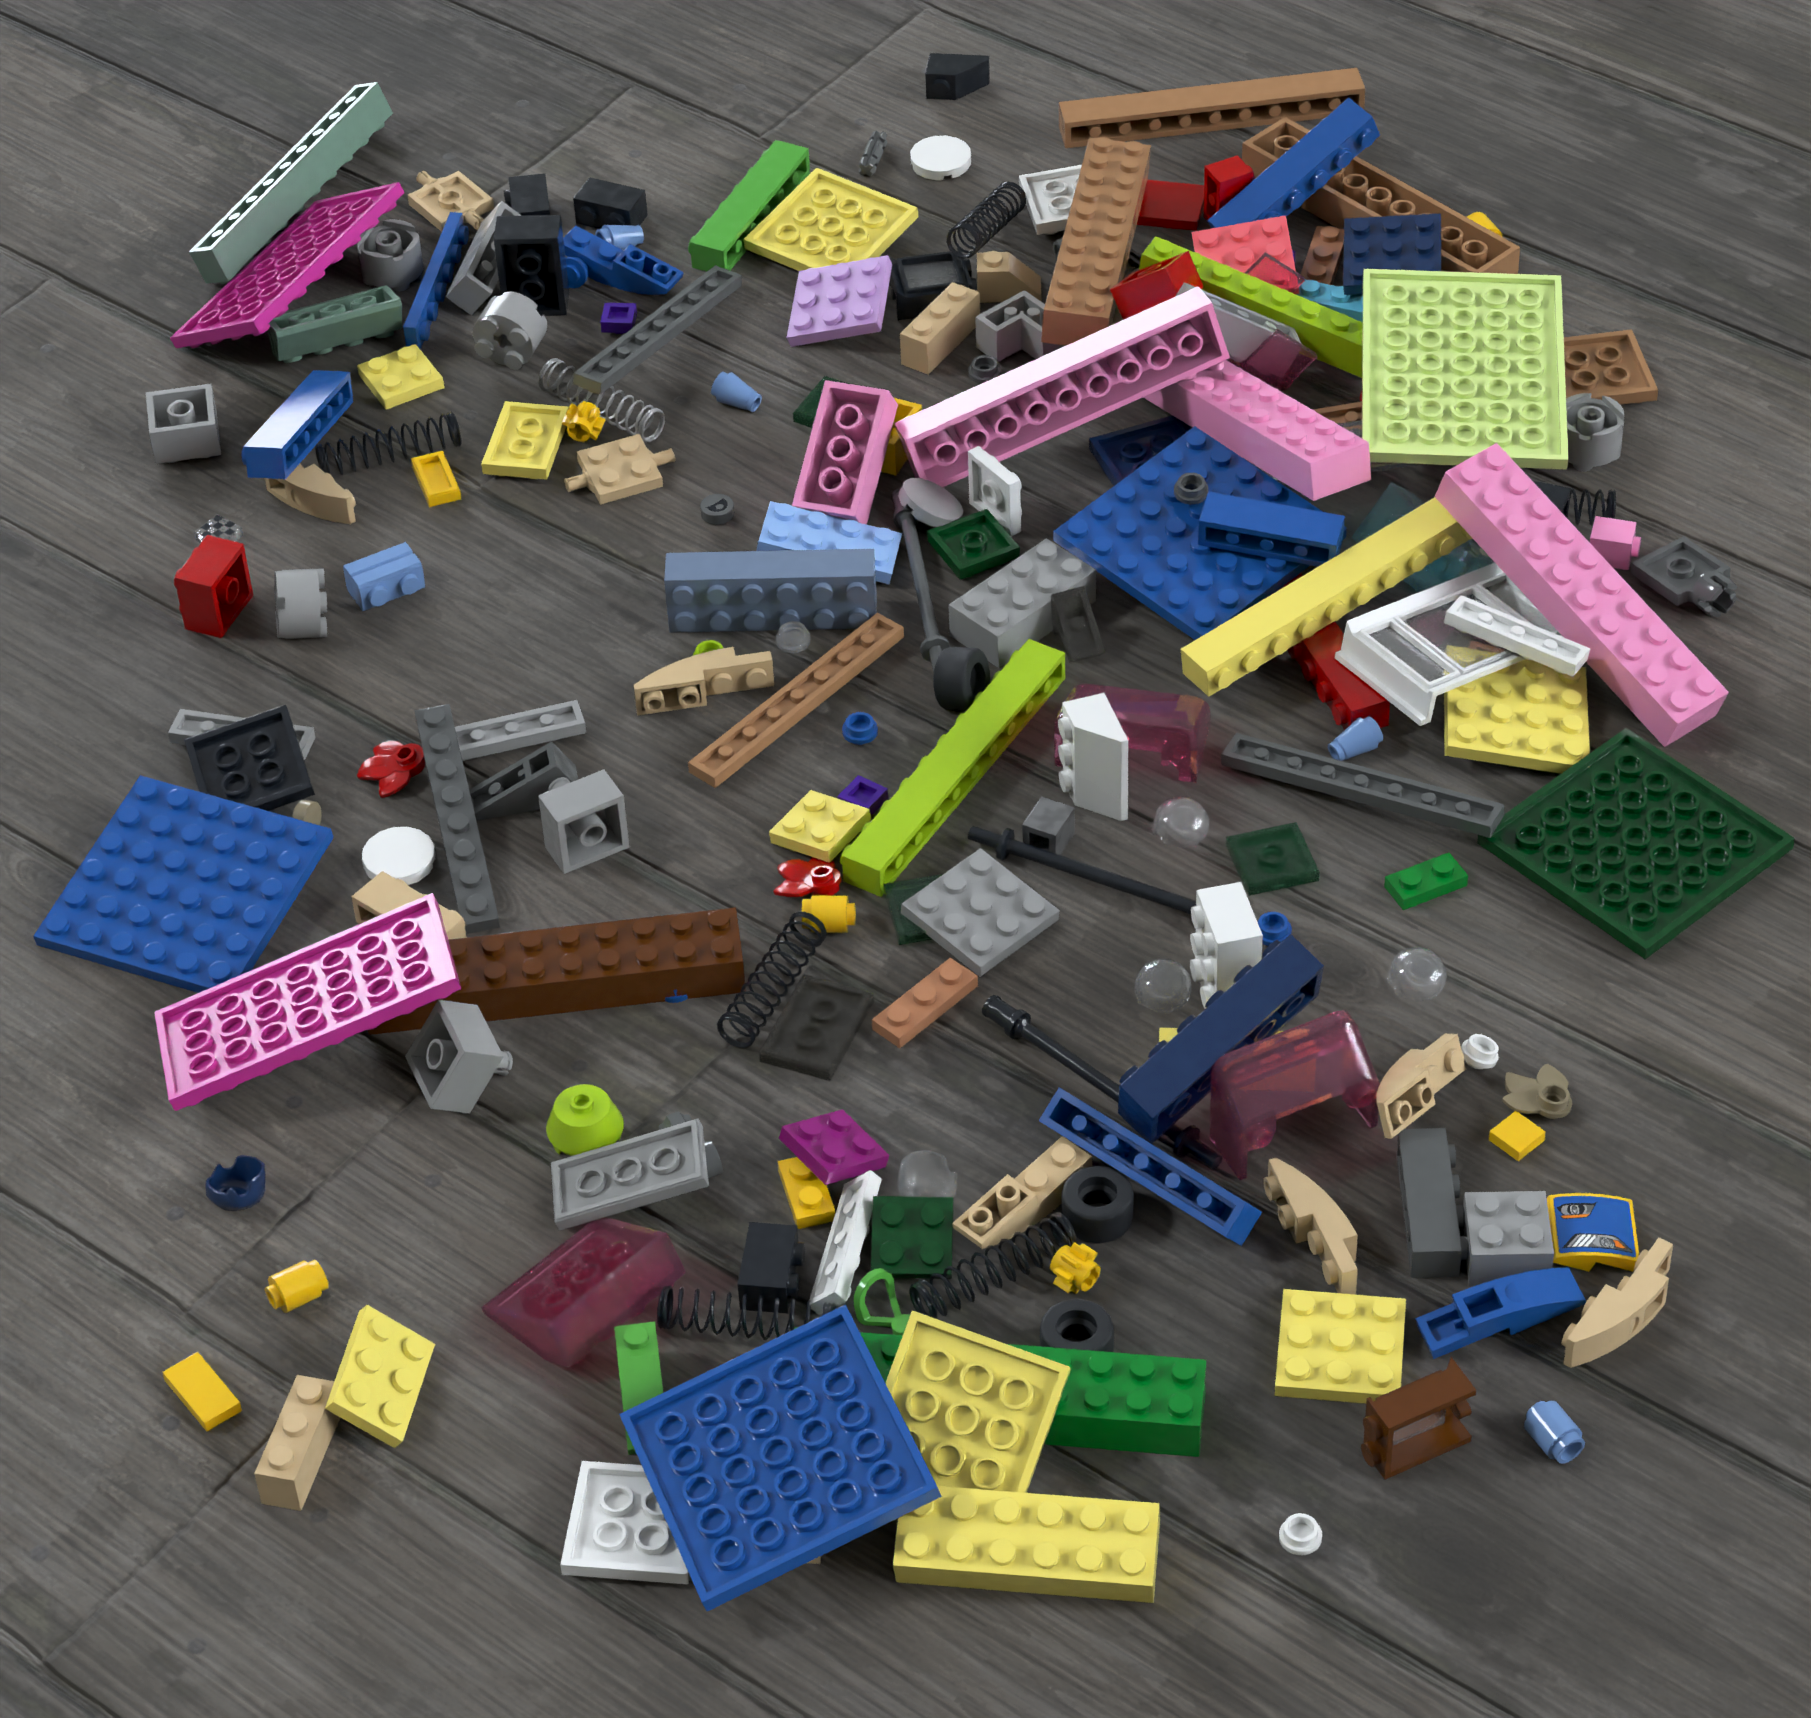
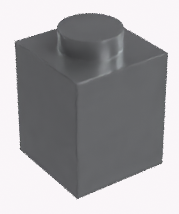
M1041 797L1022 824L1023 843L1061 855L1075 834V808Z

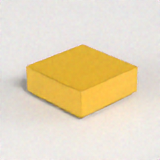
M1515 1111L1490 1130L1489 1141L1515 1160L1520 1161L1545 1141L1546 1131Z

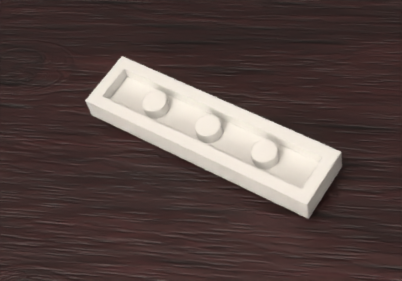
M1461 595L1446 611L1445 624L1456 628L1462 633H1469L1486 640L1494 646L1517 653L1527 660H1534L1553 668L1558 673L1574 677L1588 660L1590 648Z
M871 1170L844 1184L809 1299L812 1302L811 1309L819 1315L823 1313V1304L825 1302L827 1304L835 1303L836 1307H840L848 1300L851 1294L850 1286L854 1272L860 1264L861 1258L859 1255L864 1239L867 1237L870 1229L868 1225L873 1211V1196H877L882 1181Z

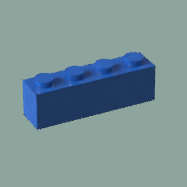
M1208 491L1199 519L1198 545L1319 567L1339 555L1344 536L1345 516Z

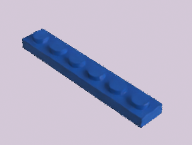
M450 212L403 326L406 347L416 344L421 350L424 341L429 339L430 325L432 321L437 319L438 306L445 299L447 283L452 282L455 263L458 264L460 262L461 248L468 242L469 230L468 226H464L462 213Z

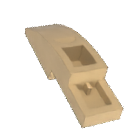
M299 464L287 479L265 478L267 491L299 511L333 522L345 524L356 522L354 513L356 502L352 493L348 489H343L335 482L331 474L323 472L315 464L305 469Z
M728 647L697 654L667 665L634 684L637 716L707 706L706 696L774 686L771 652L766 651L735 656L734 647Z
M1445 1033L1424 1050L1410 1049L1385 1074L1376 1094L1385 1138L1392 1139L1435 1105L1434 1094L1466 1070L1464 1054L1461 1050L1458 1034Z
M1062 1136L1015 1179L1008 1174L952 1223L953 1228L981 1249L991 1245H998L1001 1239L1009 1240L1015 1232L1023 1233L1029 1225L1037 1224L1062 1204L1064 1183L1073 1173L1083 1168L1092 1167V1156Z
M1278 1158L1269 1159L1268 1177H1264L1263 1180L1264 1189L1270 1201L1275 1200L1278 1206V1216L1283 1229L1290 1230L1296 1243L1308 1241L1313 1255L1319 1254L1322 1260L1323 1274L1328 1285L1334 1284L1337 1293L1356 1295L1358 1269L1354 1261H1356L1358 1235L1349 1219L1337 1203L1309 1177Z
M1658 1238L1649 1251L1644 1249L1640 1253L1634 1267V1273L1631 1277L1624 1276L1617 1289L1605 1284L1597 1297H1589L1582 1310L1580 1321L1577 1325L1571 1323L1563 1336L1562 1345L1566 1347L1564 1365L1572 1368L1608 1354L1634 1337L1657 1315L1666 1303L1669 1278L1666 1277V1274L1670 1270L1673 1250L1672 1243Z

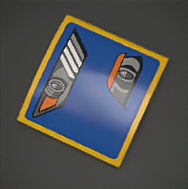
M1565 1193L1549 1195L1547 1197L1554 1250L1553 1263L1588 1272L1596 1262L1634 1271L1639 1257V1249L1631 1199L1593 1193Z

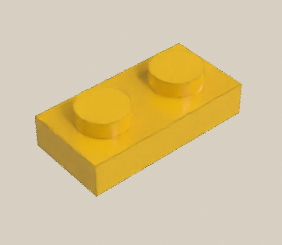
M798 1157L778 1161V1172L797 1228L802 1229L833 1222L835 1208L827 1185Z

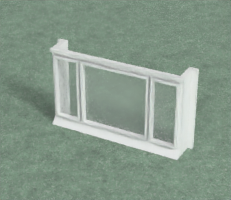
M1492 563L1348 620L1341 650L1335 652L1334 658L1419 726L1431 722L1436 696L1525 660V658L1517 653L1494 646L1488 641L1469 633H1462L1444 623L1446 611L1461 595L1561 637L1563 636L1496 563Z

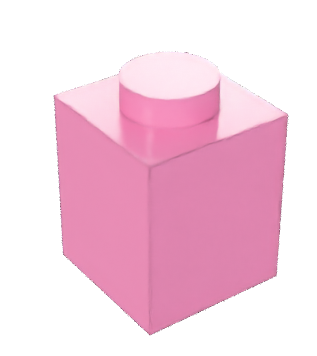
M1595 516L1590 543L1613 568L1629 570L1631 557L1638 558L1641 537L1635 536L1637 522Z

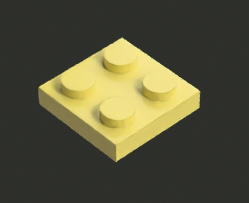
M416 344L403 347L392 353L357 365L359 376L385 410L444 388L443 377Z
M810 790L769 831L772 844L830 863L858 835L863 826L871 821L870 810Z

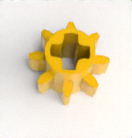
M583 401L578 406L571 403L562 421V425L567 426L568 436L583 443L590 437L597 440L606 419L600 417V408L586 401Z
M1073 1243L1071 1247L1068 1245L1062 1246L1055 1253L1050 1264V1270L1057 1275L1053 1284L1068 1294L1071 1291L1077 1294L1079 1289L1084 1292L1088 1291L1096 1283L1100 1275L1101 1268L1093 1261L1098 1253L1083 1243L1081 1245Z

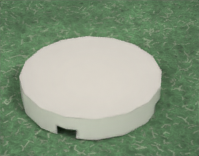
M946 135L928 137L916 143L910 151L913 170L916 174L926 179L944 180V176L952 175V178H956L965 173L971 165L970 147L966 142L956 137Z
M392 827L378 832L367 841L362 851L363 868L370 879H373L383 871L395 879L399 878L407 885L419 882L431 872L436 853L431 838L421 830L411 827Z

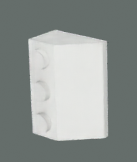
M1105 693L1062 702L1063 718L1058 719L1059 732L1063 739V744L1058 746L1059 757L1063 765V771H1059V782L1064 793L1069 792L1075 806L1120 821L1127 820L1128 739Z

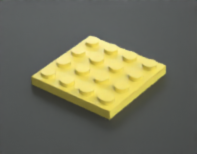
M816 168L743 239L744 247L746 250L797 271L879 257L918 218V208Z
M1446 646L1444 652L1463 668L1499 654ZM1525 659L1445 692V756L1562 774L1590 754L1586 667H1581L1572 677L1567 674L1558 673L1553 668L1534 660ZM1444 669V676L1450 674Z
M912 1310L885 1384L937 1486L1027 1493L1071 1368Z

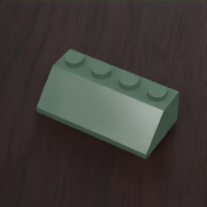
M385 285L287 311L269 323L270 328L267 332L272 353L278 361L283 360L284 363H291L302 359L304 354L312 352L316 355L326 354L338 345L356 346L363 343V339L372 336L376 338L392 336L395 330L402 329L401 299Z

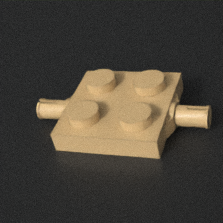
M426 171L419 172L416 180L423 187L408 194L409 205L441 232L450 212L462 213L463 222L469 223L474 229L478 230L481 222L484 220L480 216L494 209L493 198L460 171L438 179L432 178Z
M640 434L577 451V459L583 474L565 478V486L568 492L587 487L595 494L600 505L663 487L662 476L657 466L675 462V455L672 448L653 454L647 449Z

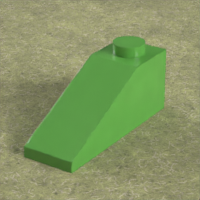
M655 1321L614 1326L623 1412L663 1393ZM626 1431L628 1455L636 1454Z

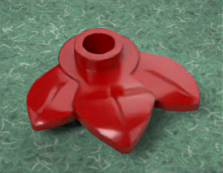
M398 741L383 742L373 748L375 756L368 758L362 763L357 777L359 780H379L380 797H388L408 785L411 777L418 775L424 769L425 759L422 747L414 743L403 745Z
M814 857L808 862L801 859L788 860L777 867L778 873L786 880L777 886L773 892L774 895L785 897H802L809 893L811 895L832 896L840 889L841 873L835 869L833 861L829 863Z

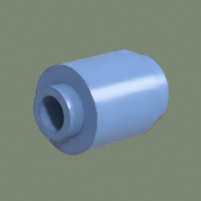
M1540 1401L1527 1411L1524 1429L1550 1459H1556L1559 1463L1563 1464L1573 1460L1581 1453L1585 1446L1582 1431L1556 1401Z

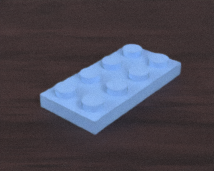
M770 501L756 551L874 549L876 581L890 584L902 533L891 531L888 528L858 523L855 520H846L826 515L818 511L813 512L793 507L786 503Z

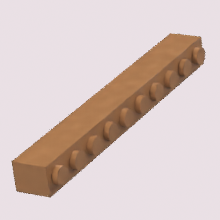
M1358 68L1064 101L1059 102V129L1065 148L1087 146L1089 137H1106L1114 141L1125 142L1271 125L1284 117L1294 122L1326 118L1347 98L1352 99L1364 109L1365 86Z

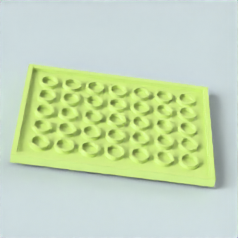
M1364 269L1362 439L1369 442L1370 462L1458 465L1497 443L1520 468L1567 469L1568 436L1561 275Z

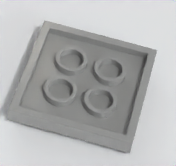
M981 848L901 905V914L979 977L1057 922L1060 912L1059 909Z

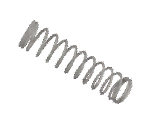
M558 358L550 359L543 365L539 373L538 384L540 389L549 392L553 396H559L563 401H568L570 404L573 403L578 406L580 404L578 396L583 388L578 386L577 393L569 398V389L573 385V375L567 384V389L561 393L559 392V385L565 377L566 370L572 369L575 372V367H566L565 362ZM557 362L549 371L547 388H545L543 385L544 375L550 365ZM559 364L560 372L558 378L550 387V376L554 368ZM611 386L612 395L606 404V408L600 412V414L606 413V418L604 419L621 430H627L630 435L640 434L645 442L655 440L662 432L665 424L664 412L658 408H653L652 405L644 407L642 400L634 401L632 395L625 396L622 390L615 392L614 387ZM588 391L586 399L583 401L588 402L593 393ZM605 392L598 395L596 403L594 405L598 407V404L602 400ZM566 393L567 398H564L561 395ZM621 393L622 400L619 402L616 412L608 417V408L611 406L615 395ZM575 397H576V403H574V402L571 401V400L574 399ZM631 398L632 404L627 411L626 417L618 422V413L623 407L624 400ZM641 403L642 409L636 418V422L628 427V418L634 409V405ZM646 408H651V410L647 411V413L642 418L644 410ZM658 412L660 422L656 431L651 436L644 437L643 433L650 426L654 413ZM651 416L648 424L645 426L648 418ZM615 417L616 422L610 421V419ZM625 421V427L620 426ZM635 426V432L629 430Z

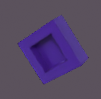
M604 303L600 322L601 332L623 334L635 327L637 317L636 303Z
M858 775L837 796V799L868 808L872 816L888 800V788Z

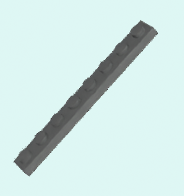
M715 265L575 371L573 374V384L585 388L589 392L602 394L742 286V275Z
M450 704L414 710L459 914L464 918L466 934L500 928Z
M1239 733L1234 735L1221 753V765L1488 838H1491L1504 817L1505 804Z

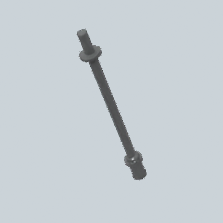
M898 488L891 495L895 509L893 520L896 527L903 530L926 639L920 645V652L923 659L931 662L934 673L939 654L945 648H949L950 645L948 639L940 636L916 531L919 520L911 514L913 509L908 504L906 507L901 505L898 497L900 488Z

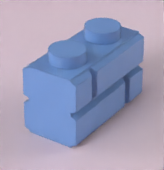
M406 542L343 565L347 590L353 599L356 600L362 611L375 606H382L388 601L407 594H413L417 590L425 588L422 564Z

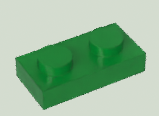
M1448 852L1385 876L1384 887L1402 910H1406L1466 887L1468 885V874Z

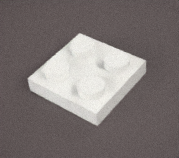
M977 446L969 450V503L978 511L988 509L1011 537L1020 533L1022 515L1020 490L1022 485L1019 477L1014 472H1010L994 456L989 455L981 447Z

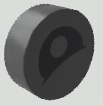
M712 494L705 497L700 504L701 517L709 524H725L734 517V502L727 495Z

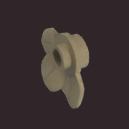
M1545 1064L1539 1070L1536 1079L1511 1072L1505 1074V1088L1509 1094L1505 1095L1502 1101L1512 1110L1526 1114L1539 1113L1549 1119L1562 1118L1570 1113L1572 1099L1567 1090L1568 1081L1553 1066Z

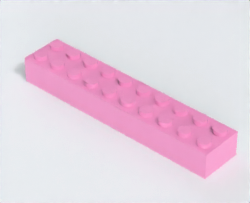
M1198 286L894 424L915 478H922L945 487L968 476V451L977 446L981 447L989 455L994 456L998 462L1003 461L1225 361L1230 356L1213 304Z
M1227 360L1143 397L1189 426H1196L1245 460L1313 501L1371 480L1369 442Z
M1497 443L1445 472L1435 498L1564 638L1590 648L1588 660L1586 661L1588 665L1664 747L1716 716L1729 693L1725 687Z

